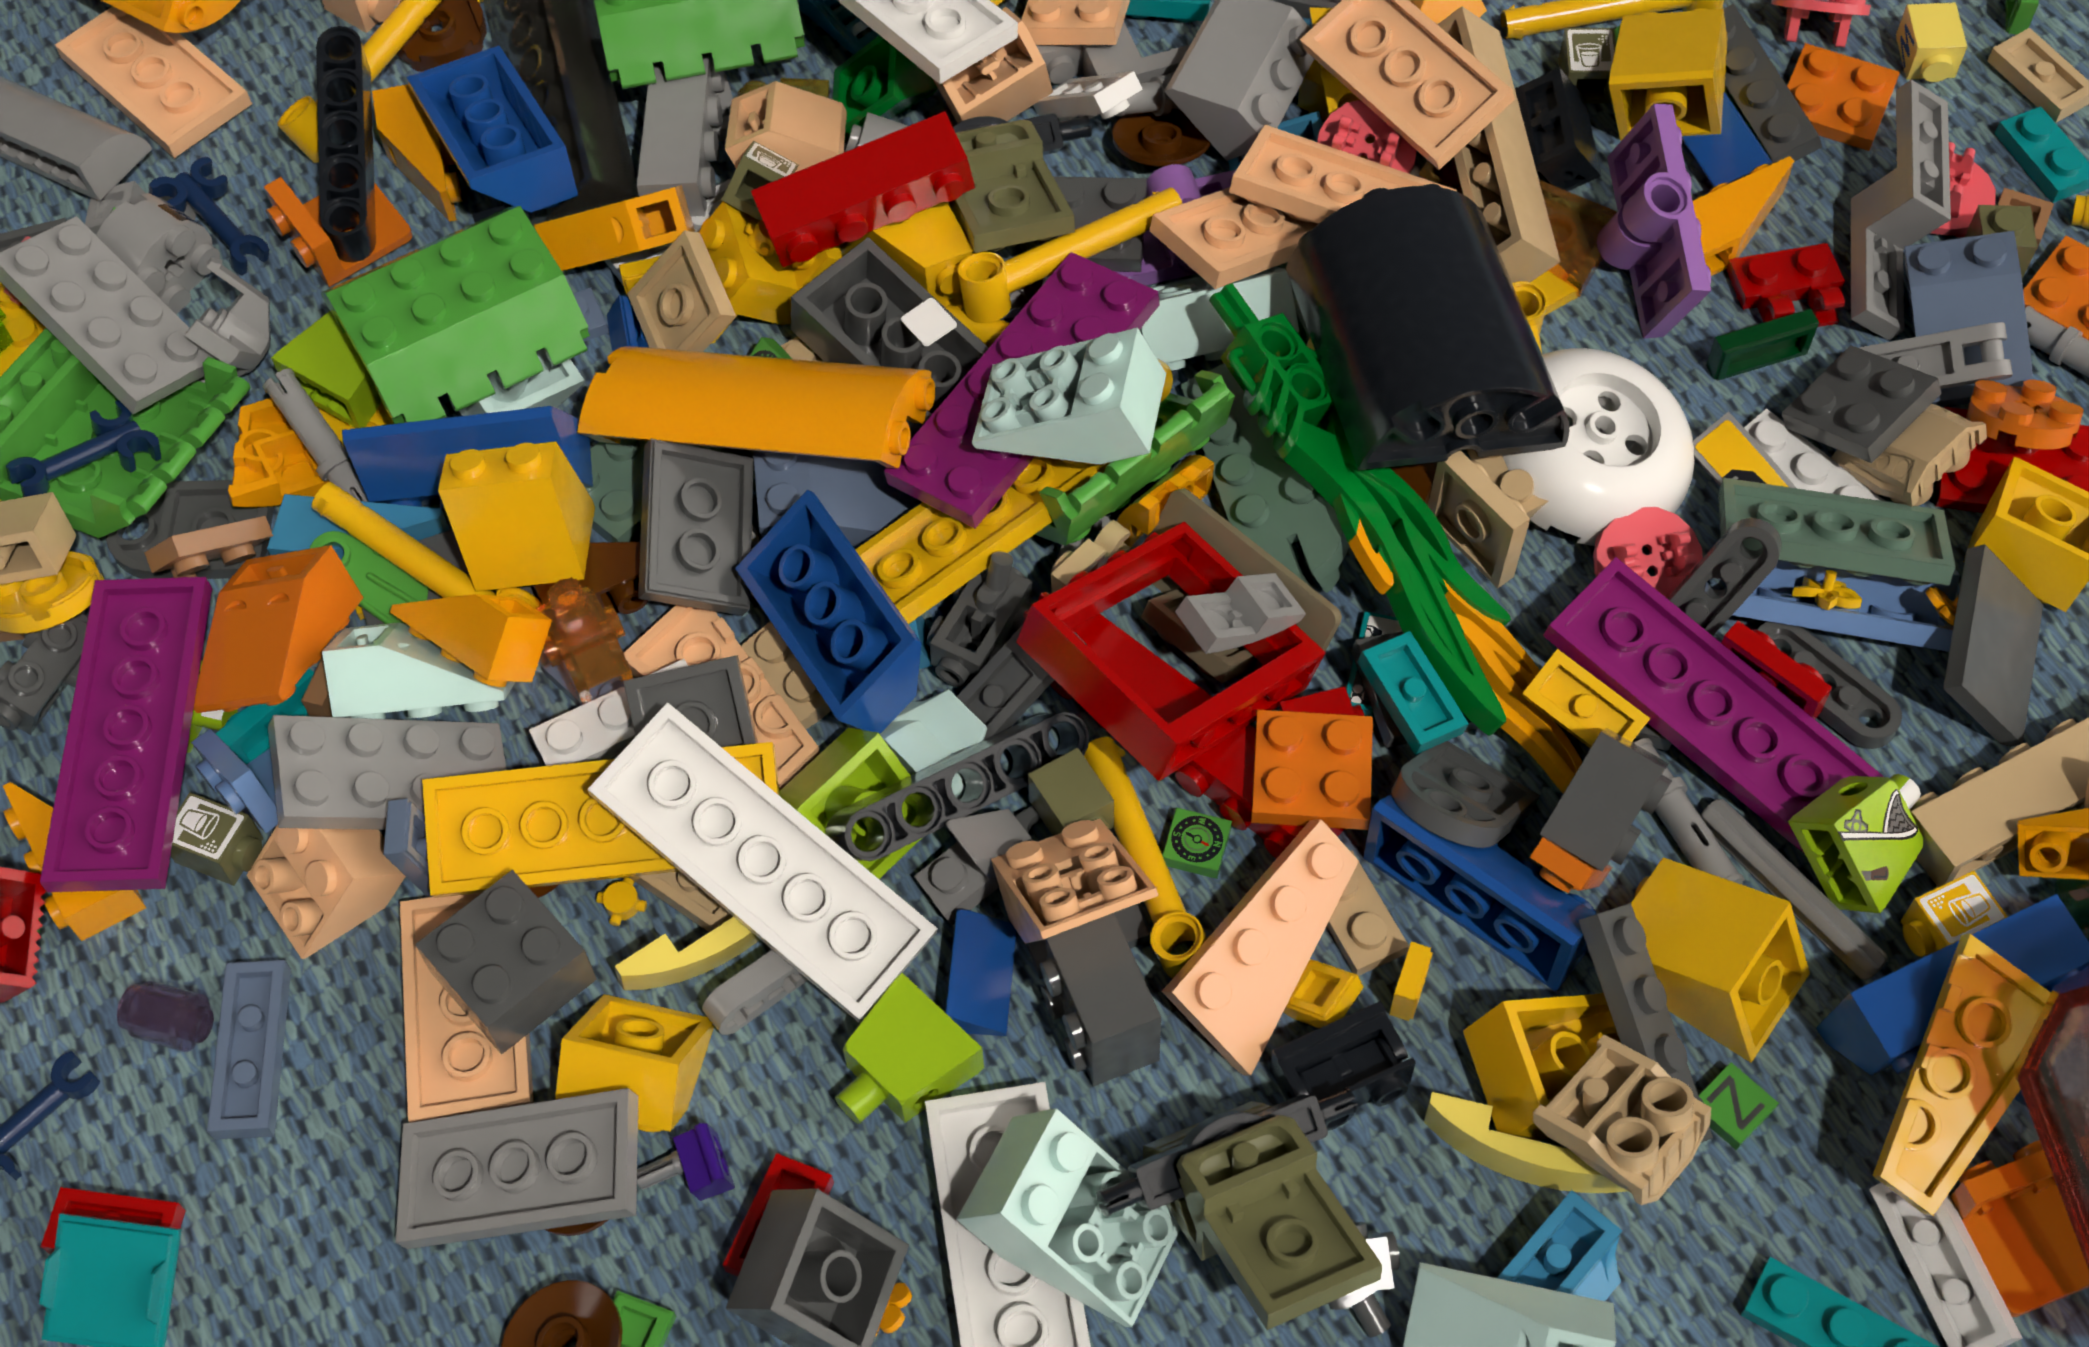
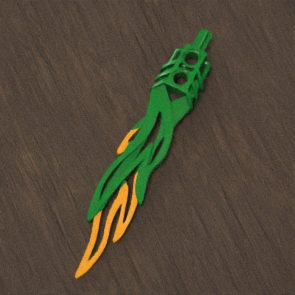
M1234 284L1225 285L1220 292L1214 293L1209 301L1235 337L1220 358L1244 391L1243 404L1245 409L1251 416H1254L1257 412L1259 413V429L1267 438L1274 434L1273 447L1280 459H1283L1334 508L1342 531L1365 574L1379 593L1383 595L1386 593L1403 633L1409 631L1412 633L1459 709L1488 736L1502 728L1536 760L1564 794L1581 766L1582 760L1561 728L1551 718L1521 697V694L1540 670L1523 647L1506 629L1505 625L1511 620L1510 615L1463 569L1452 552L1443 527L1435 514L1401 477L1389 467L1366 470L1357 469L1317 354L1306 346L1286 316L1280 313L1258 320Z

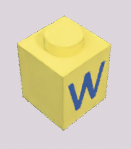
M1956 3L1907 4L1896 33L1906 80L1925 79L1928 82H1939L1946 78H1955L1967 49Z

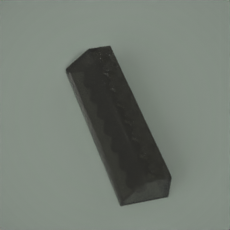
M484 0L493 47L500 45L565 144L578 196L562 201L555 207L543 208L532 213L529 212L533 227L534 224L638 197L637 178L613 81L611 82L593 0Z

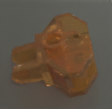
M572 577L563 580L559 579L558 582L549 587L550 590L547 591L549 602L536 608V610L552 619L543 650L552 668L561 664L582 705L593 700L589 689L615 677H618L623 685V681L634 679L617 640L625 636V631L614 607L609 605L602 608L593 589L590 590L588 586L582 588L579 581Z

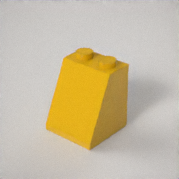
M1698 8L1682 12H1646L1640 15L1622 16L1609 76V88L1620 141L1653 104L1673 105L1676 124L1680 128L1682 136L1721 134L1728 41L1724 9L1709 10Z
M941 202L919 211L905 221L893 222L868 232L856 241L839 244L842 256H844L869 237L944 307L947 305L956 306L963 304L958 265L962 259L973 254L974 251L947 202Z
M556 441L537 444L521 443L512 447L486 450L468 449L459 453L446 454L438 492L476 592L584 579L595 506L591 496Z
M1663 857L1652 874L1643 878L1639 883L1631 905L1636 919L1644 929L1646 947L1656 976L1664 986L1668 1010L1752 1063L1810 974L1791 902Z

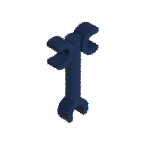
M209 157L195 160L191 165L190 174L182 172L175 178L166 176L152 180L149 184V194L160 198L164 196L171 197L172 199L166 202L183 213L186 210L187 202L230 249L229 262L231 268L240 275L247 273L245 254L254 255L263 263L269 259L268 244L258 236L244 235L212 200L223 196L227 192L228 178L225 175L218 176L215 179L204 178L212 174V160Z
M117 400L115 401L118 415L116 419H104L96 410L90 412L93 433L96 437L41 461L31 457L14 459L6 465L7 474L12 484L24 480L20 483L23 497L44 494L49 489V481L116 451L119 454L120 465L129 472L136 470L133 455L135 452H147L155 461L162 459L159 440L154 433L141 430L139 425L133 421L132 413Z
M72 1051L63 1054L55 1061L51 1070L52 1082L0 1125V1170H5L16 1181L22 1176L20 1167L9 1156L4 1155V1153L69 1098L81 1099L89 1096L97 1089L100 1083L91 1071L87 1072L76 1082H68V1076L71 1071L82 1063Z

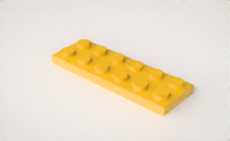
M1035 456L976 529L922 502L855 550L901 615L910 624L987 569L994 552H1011L1053 522L1039 494L1041 490L1048 486L1065 492L1068 497V494L1088 482L1097 472L1104 473L1109 463L1099 465Z
M773 742L722 747L779 795L775 745ZM615 759L422 779L430 896L434 898L483 893L511 870L520 877L528 888L678 872L679 870L589 795L588 788Z

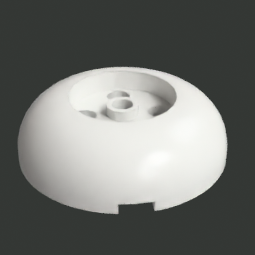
M1570 348L1543 354L1542 356L1567 417H1571L1573 426L1569 427V437L1565 447L1503 455L1508 470L1522 469L1528 472L1534 481L1533 495L1549 501L1530 520L1546 531L1552 526L1565 533L1577 536V543L1595 546V540L1598 535L1614 519L1628 516L1642 507H1659L1675 513L1689 490L1693 476L1695 456L1690 426L1673 394L1645 368L1611 352L1588 348Z

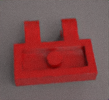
M1828 243L1729 259L1726 270L1742 310L1757 307L1763 323L1794 314L1795 309L1792 301L1807 299L1811 310L1819 321L1818 327L1839 323L1834 308L1844 307L1845 305L1842 294L1845 280Z

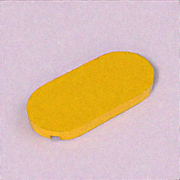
M69 551L57 575L0 585V631L24 634L45 630L75 617L88 608L91 604L95 580H104L94 559L86 554Z

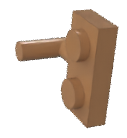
M266 516L174 535L144 553L152 573L170 569L173 578L197 577V571L210 566L208 560L222 558L224 565H231L254 557L256 555L254 547L271 538L273 534Z

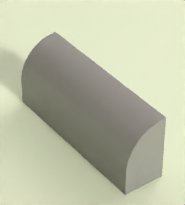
M0 76V157L101 201L152 150L150 144L136 134Z

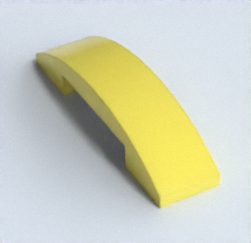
M734 917L680 952L676 950L667 935L663 934L615 965L617 980L624 991L646 990L682 982L728 962L746 951L760 939Z
M1436 1092L1431 1093L1424 1123L1442 1140L1473 1161L1513 1179L1561 1191L1573 1190L1580 1193L1627 1191L1591 1168L1568 1148L1490 1130L1489 1124L1493 1106Z

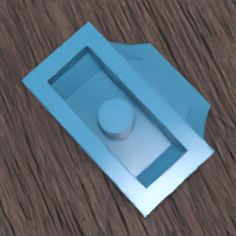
M1571 1190L1497 1279L1606 1301L1621 1282L1615 1252L1623 1230Z

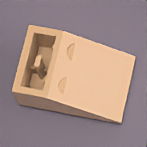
M1101 819L1094 821L1082 820L1071 823L1057 835L1038 842H1020L1010 847L1006 854L991 859L1008 918L1024 943L1046 939L1158 896L1154 884Z

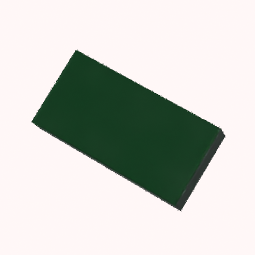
M1808 309L1717 336L1714 339L1706 367L1713 379L1719 381L1806 355L1819 321L1813 311Z

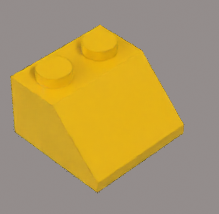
M2014 456L1975 527L1968 548L1985 544L2041 603L2050 604L2066 612L2089 581V492Z
M603 994L562 1038L555 1100L629 1088L638 1095V1129L646 1132H660L663 1130L671 1132L688 1109L714 1025L705 1016Z

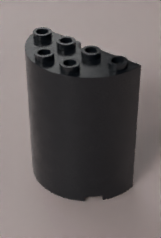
M1437 184L1408 186L1390 190L1376 188L1367 192L1362 199L1334 212L1299 239L1298 246L1289 259L1286 271L1358 470L1447 461L1452 454L1464 449H1474L1479 458L1553 450L1566 446L1570 431L1566 411L1487 221L1475 202L1459 192L1441 188Z

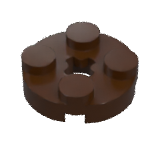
M442 0L398 51V57L410 64L412 69L422 72L481 52L484 47L483 41L487 33V27L479 2L477 0ZM441 24L443 29L432 31L431 26Z

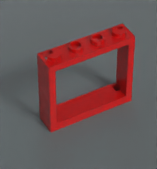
M1185 521L1160 535L1156 532L1152 533L1145 539L1142 545L1127 553L1124 550L1118 551L1103 566L1090 573L1082 571L1076 574L1061 589L1051 594L1048 592L1041 593L1038 601L1033 603L1030 609L1024 611L1025 622L1016 641L1029 656L1158 781H1161L1256 721L1257 710H1273L1279 706L1280 702L1289 700L1305 690L1326 653L1295 624L1267 638L1244 645L1264 666L1168 724L1071 629L1167 575L1189 596L1226 592L1237 576H1243Z

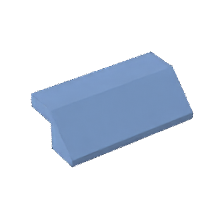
M1778 560L1772 572L1734 612L1733 616L1949 652L1953 626L1938 614L1925 591L1929 587H1937L1951 601H1954L1960 574L1956 569L1954 570L1950 586L1935 583L1914 585L1904 581L1902 578L1875 574L1869 577H1861L1850 574L1842 569L1822 566L1801 568L1791 564L1789 561ZM1826 570H1833L1837 572L1836 580L1846 583L1848 588L1854 590L1862 598L1860 608L1856 609L1834 606L1827 611L1817 606L1815 598L1792 596L1794 587L1802 586L1804 576L1823 584Z

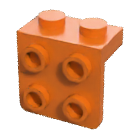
M282 177L263 186L272 204L270 208L266 209V213L273 226L281 236L288 234L291 237L290 244L302 264L306 268L312 265L329 287L412 239L413 234L409 224L374 182L375 249L370 256L362 261L345 262L338 258L331 239L322 227L320 195L302 204ZM353 184L345 185L342 188L350 187ZM356 227L346 228L342 232L351 231Z
M2074 1137L2053 1146L2050 1145L2046 1138L2032 1142L2013 1154L2015 1161L1998 1168L1995 1167L1992 1161L1975 1165L1963 1172L1958 1179L1961 1184L1950 1196L2012 1317H2019L2089 1288V1215L2068 1182L2072 1175L2087 1161V1158Z

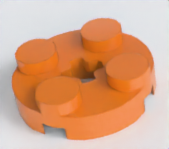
M1979 380L1975 382L1966 419L1971 422L1985 423L1987 437L1997 440L2000 430L2017 435L2015 446L2031 449H2060L2070 445L2072 437L2076 439L2084 409L2079 405L2055 396L2057 388L2045 381L2025 380L2023 386L2019 387L2003 385L1991 380Z

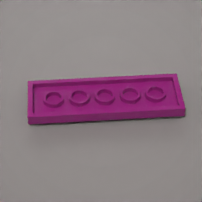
M1071 252L913 436L907 453L901 456L900 467L886 468L884 470L887 483L976 529L1035 457L976 449L972 444L992 365L1009 358H1020L1047 351L1056 346H1067L1098 338L1107 333L1114 334L1137 327L1140 330L1160 306L1158 291Z
M1617 557L1565 608L1543 634L1547 640L1565 655L1651 718L1647 722L1650 726L1803 853L1804 851L1788 823L1792 816L1843 778L1849 776L1884 777Z
M206 577L95 580L40 883L47 892L165 889L212 594V587Z

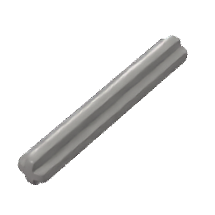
M1718 798L1702 811L1701 818L1712 831L1716 840L1774 896L1790 901L1794 915L1859 978L1867 980L1883 968L1888 959L1887 954L1725 800Z

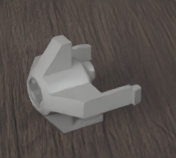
M211 256L206 262V268L241 293L226 309L222 307L216 312L209 307L200 319L195 320L185 333V337L209 352L219 361L235 366L239 377L250 373L260 363L270 347V301L266 295L223 266L222 259ZM203 376L197 379V381L205 383V377Z

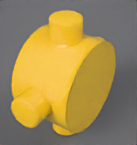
M761 219L756 226L748 223L745 227V232L748 233L747 240L749 245L763 256H772L775 249L763 220Z
M625 877L623 881L614 882L604 892H598L596 902L604 904L610 916L609 923L613 926H620L622 920L630 919L638 911H646L647 901L639 899L637 891L633 886L634 880Z

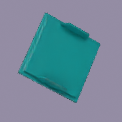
M65 1213L59 1214L55 1248L45 1259L39 1304L46 1308L41 1340L91 1347H165L182 1229Z

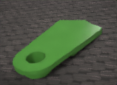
M329 531L319 535L310 545V548L332 545L344 550V556L341 561L364 597L359 606L384 624L404 623L390 613L393 604L424 601L428 598V587L350 535L339 531Z

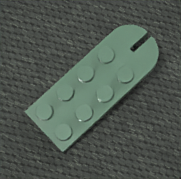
M1223 363L1209 370V372L1221 374L1227 388L1235 395L1227 423L1210 436L1209 442L1203 446L1205 456L1214 462L1213 478L1229 523L1310 586L1299 568L1298 560L1301 556L1295 543L1300 541L1311 573L1325 593L1331 591L1339 580L1342 561L1349 549V543L1342 531L1334 508L1283 459H1280L1273 447L1274 434L1269 438L1265 437L1259 429V413L1257 412L1254 416H1251L1247 412L1243 404L1244 391L1226 365ZM1195 378L1180 384L1184 397L1195 399L1203 395Z

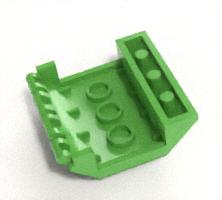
M594 0L611 82L621 80L622 89L657 83L653 63L663 62L666 81L706 74L702 58L703 54L712 53L715 72L754 66L751 50L753 45L760 44L764 64L798 58L797 48L805 47L804 32L797 0Z
M513 206L321 292L343 334L346 333L369 372L381 401L394 424L405 423V421L407 423L447 417L438 397L447 394L456 412L496 394L487 374L493 371L496 372L504 389L543 372L544 368L536 354V351L543 348L553 366L588 351L583 339L590 336L588 332L589 326L563 272L521 206Z
M47 328L0 377V500L2 501L23 497L20 483L24 480L15 484L9 481L6 465L10 461L21 457H31L41 461L96 437L93 433L90 412L94 410L104 419L112 420L118 418L115 401L118 399ZM207 357L203 362L205 383L196 380L141 411L132 414L133 421L139 425L141 430L152 432L157 436L162 459L155 461L147 452H135L133 455L136 470L129 472L120 465L119 454L116 451L49 481L47 493H54L72 528L96 538H101L131 525L137 517L146 514L167 489L166 484L175 480L197 453L196 449L203 446L225 420L224 415L231 412L251 388L245 379L238 377L237 368Z
M1201 370L1194 375L1203 394L1200 397L1191 399L1169 393L1160 402L1150 453L1109 463L1104 473L1097 472L1088 482L1068 494V497L1065 492L1048 486L1041 490L1039 494L1053 522L1035 535L1064 546L1083 539L1088 535L1091 526L1108 513L1125 507L1130 502L1131 496L1149 482L1164 477L1170 471L1171 465L1188 452L1205 446L1209 442L1210 436L1227 423L1235 395L1227 388L1221 374Z

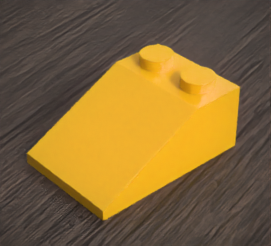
M1604 993L1502 1001L1463 1030L1488 1105L1493 1106L1491 1115L1496 1130L1535 1141L1549 1138L1533 1123V1112L1539 1105L1547 1107L1597 1050V1041L1603 1035L1621 1043Z

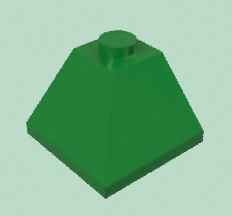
M880 35L834 70L832 100L843 103L847 110L844 143L848 141L853 124L863 126L867 112L891 119L912 108L924 98H929L938 89L933 78Z

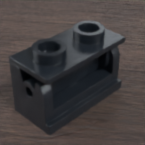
M1560 67L1515 88L1536 171H1540L1552 184L1554 194L1566 193L1601 177L1585 97Z
M1379 1001L1273 1049L1270 1071L1286 1101L1301 1094L1315 1096L1317 1100H1320L1347 1087L1356 1098L1349 1102L1357 1103L1358 1107L1372 1100L1376 1106H1384L1399 1099L1407 1092V1084L1411 1083L1416 1062L1413 1057L1402 1061L1408 1058L1407 1051L1389 1020L1386 1009L1382 1002ZM1351 1113L1327 1123V1130L1330 1131L1345 1124L1354 1114Z

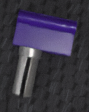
M707 1123L697 1124L694 1126V1129L673 1137L676 1151L671 1152L669 1156L637 1169V1185L641 1189H646L678 1174H685L690 1193L700 1201L735 1188L718 1133Z

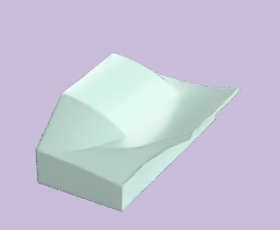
M947 689L925 701H911L880 735L908 773L913 775L984 741L987 727ZM959 772L954 775L951 785L953 794L958 800L962 798L966 788L965 779Z

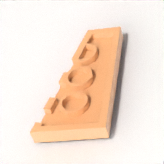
M675 605L620 656L623 668L638 678L647 676L682 659H685L687 665L691 666L738 655L758 743L773 742L775 745L778 788L780 791L820 754L818 745L781 695L776 694L767 682L763 671L755 660L749 657L738 643L734 632L723 617L720 618L715 611Z
M1321 819L1310 820L1162 990L1166 997L1231 1066L1242 1075H1252L1359 862Z

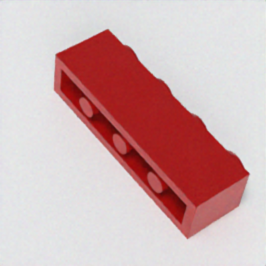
M946 111L758 187L751 190V193L783 268L795 262L810 260L817 253L841 243L856 241L866 233L890 223L905 221L915 213L941 202L956 200L963 193L976 187L968 158Z

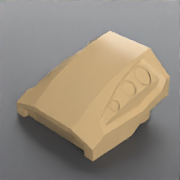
M1931 404L1874 462L1869 463L1838 449L1831 459L1876 495L1890 497L1894 503L1906 504L1911 507L1919 506L1930 499L1933 494V483L1936 480L1939 481L1943 473L1958 471L1969 462L1970 449L1973 450L1976 447L1975 443L1980 445L1987 438L1986 424L1983 422H1971L1947 409Z
M1603 1035L1597 1041V1050L1547 1107L1540 1104L1533 1112V1123L1547 1137L1567 1147L1591 1168L1632 1193L1635 1202L1640 1205L1658 1201L1692 1161L1711 1120V1107L1696 1099L1687 1084L1681 1080L1671 1078L1654 1060L1606 1035Z

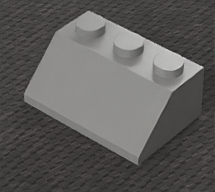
M1215 0L1164 92L1226 161L1247 154L1264 125L1278 128L1308 72L1314 58L1303 49L1300 39L1311 27L1293 7L1276 1Z

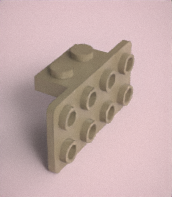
M1181 488L1173 491L1159 517L1160 521L1152 533L1156 532L1160 535L1185 521L1243 576L1276 573L1306 613L1301 622L1296 625L1326 651L1341 623L1342 615L1340 610L1189 490ZM1168 575L1153 583L1163 595L1148 601L1141 618L1157 630L1159 636L1164 641L1175 645L1196 662L1204 674L1215 678L1222 684L1252 669L1256 671L1264 666L1244 646L1205 654L1175 613L1184 598L1189 595ZM1303 690L1302 692H1300L1299 694L1295 695V696L1292 697V698H1295V697H1297V696L1303 694V692H1304L1305 690Z

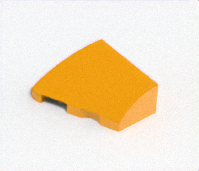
M272 398L240 407L238 419L239 440L235 443L233 453L235 466L232 485L228 487L232 506L281 505L284 494L315 497L319 489L330 481H323L316 472L319 465Z
M1202 455L1187 456L1130 504L1116 521L1130 531V536L1124 543L1131 548L1144 533L1149 535L1154 530L1173 491L1185 488L1202 500L1212 490L1214 462Z

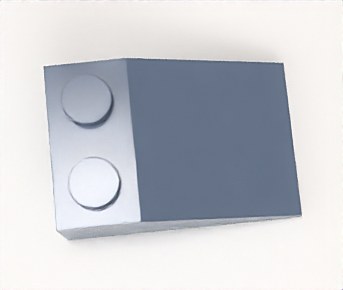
M2014 231L1904 246L1906 285L1913 336L1918 337L1988 323L2004 322L2007 340L2002 342L2005 359L2011 360L2013 376L1996 382L2003 385L2022 387L2025 380L2033 379L2022 276ZM1980 346L1963 348L1966 365L1982 362ZM1975 383L1941 389V395L1932 404L1940 407L1969 404Z
M753 450L761 539L806 490L815 493L854 549L860 547L922 503V501L889 485L884 473L887 467L875 461Z

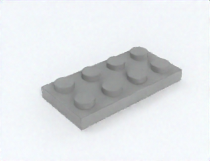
M77 216L0 252V282L132 414L203 377V362L207 357L218 360L185 337L189 327Z
M273 715L268 726L279 828L386 830L388 801L408 798L424 814L422 779L507 770L499 723Z
M629 1088L404 1123L402 1129L395 1243L406 1249L636 1216L638 1095Z

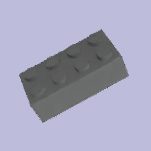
M869 237L791 296V330L823 361L931 371V378L935 383V399L932 408L926 411L925 422L989 349L940 302H938L940 306L954 319L957 327L930 346H924L901 321V317L928 298L934 297ZM906 420L910 427V440L925 422L920 424Z

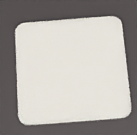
M928 298L901 317V321L924 346H930L957 327L954 319L934 298Z

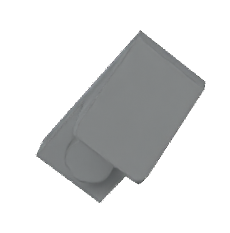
M1009 809L951 819L946 822V826L958 842L914 876L943 916L952 925L956 922L957 909L972 910L999 888L991 859L1006 854L1007 850L1015 844L1024 841H1034Z

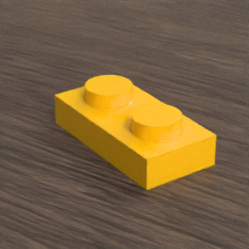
M1559 649L1553 653L1521 694V697L1590 749L1600 732L1607 728L1632 742L1651 719Z

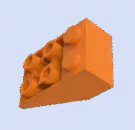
M332 545L247 559L219 591L197 683L193 708L196 713L216 710L231 712L244 706L258 704L274 706L284 702L294 694L297 682L309 667L316 664L322 658L323 649L336 633L348 625L350 621L349 616L364 598Z

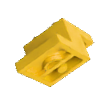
M722 201L710 218L704 221L698 233L703 238L736 317L737 315H742L779 325L790 324L791 296L843 257L839 245L817 253L810 260L795 262L782 268L776 251L772 256H763L757 253L748 243V233L745 232V227L748 223L756 226L760 220ZM727 327L717 336V338L712 343L716 342V340L722 335V333L727 329Z

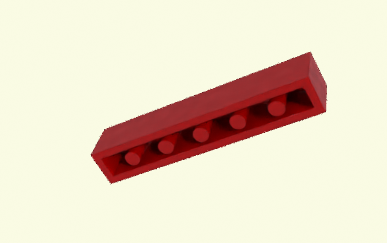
M1100 613L1071 629L1168 724L1212 698L1210 694ZM1055 680L1050 684L1063 698L1069 700L1073 698ZM1249 724L1176 770L1175 776L1179 784L1191 795L1201 797L1204 794L1218 804L1222 816L1226 820L1232 821L1233 827L1242 831L1249 828L1263 838L1265 847L1277 859L1305 826L1251 823L1256 728ZM1330 828L1337 837L1345 830Z

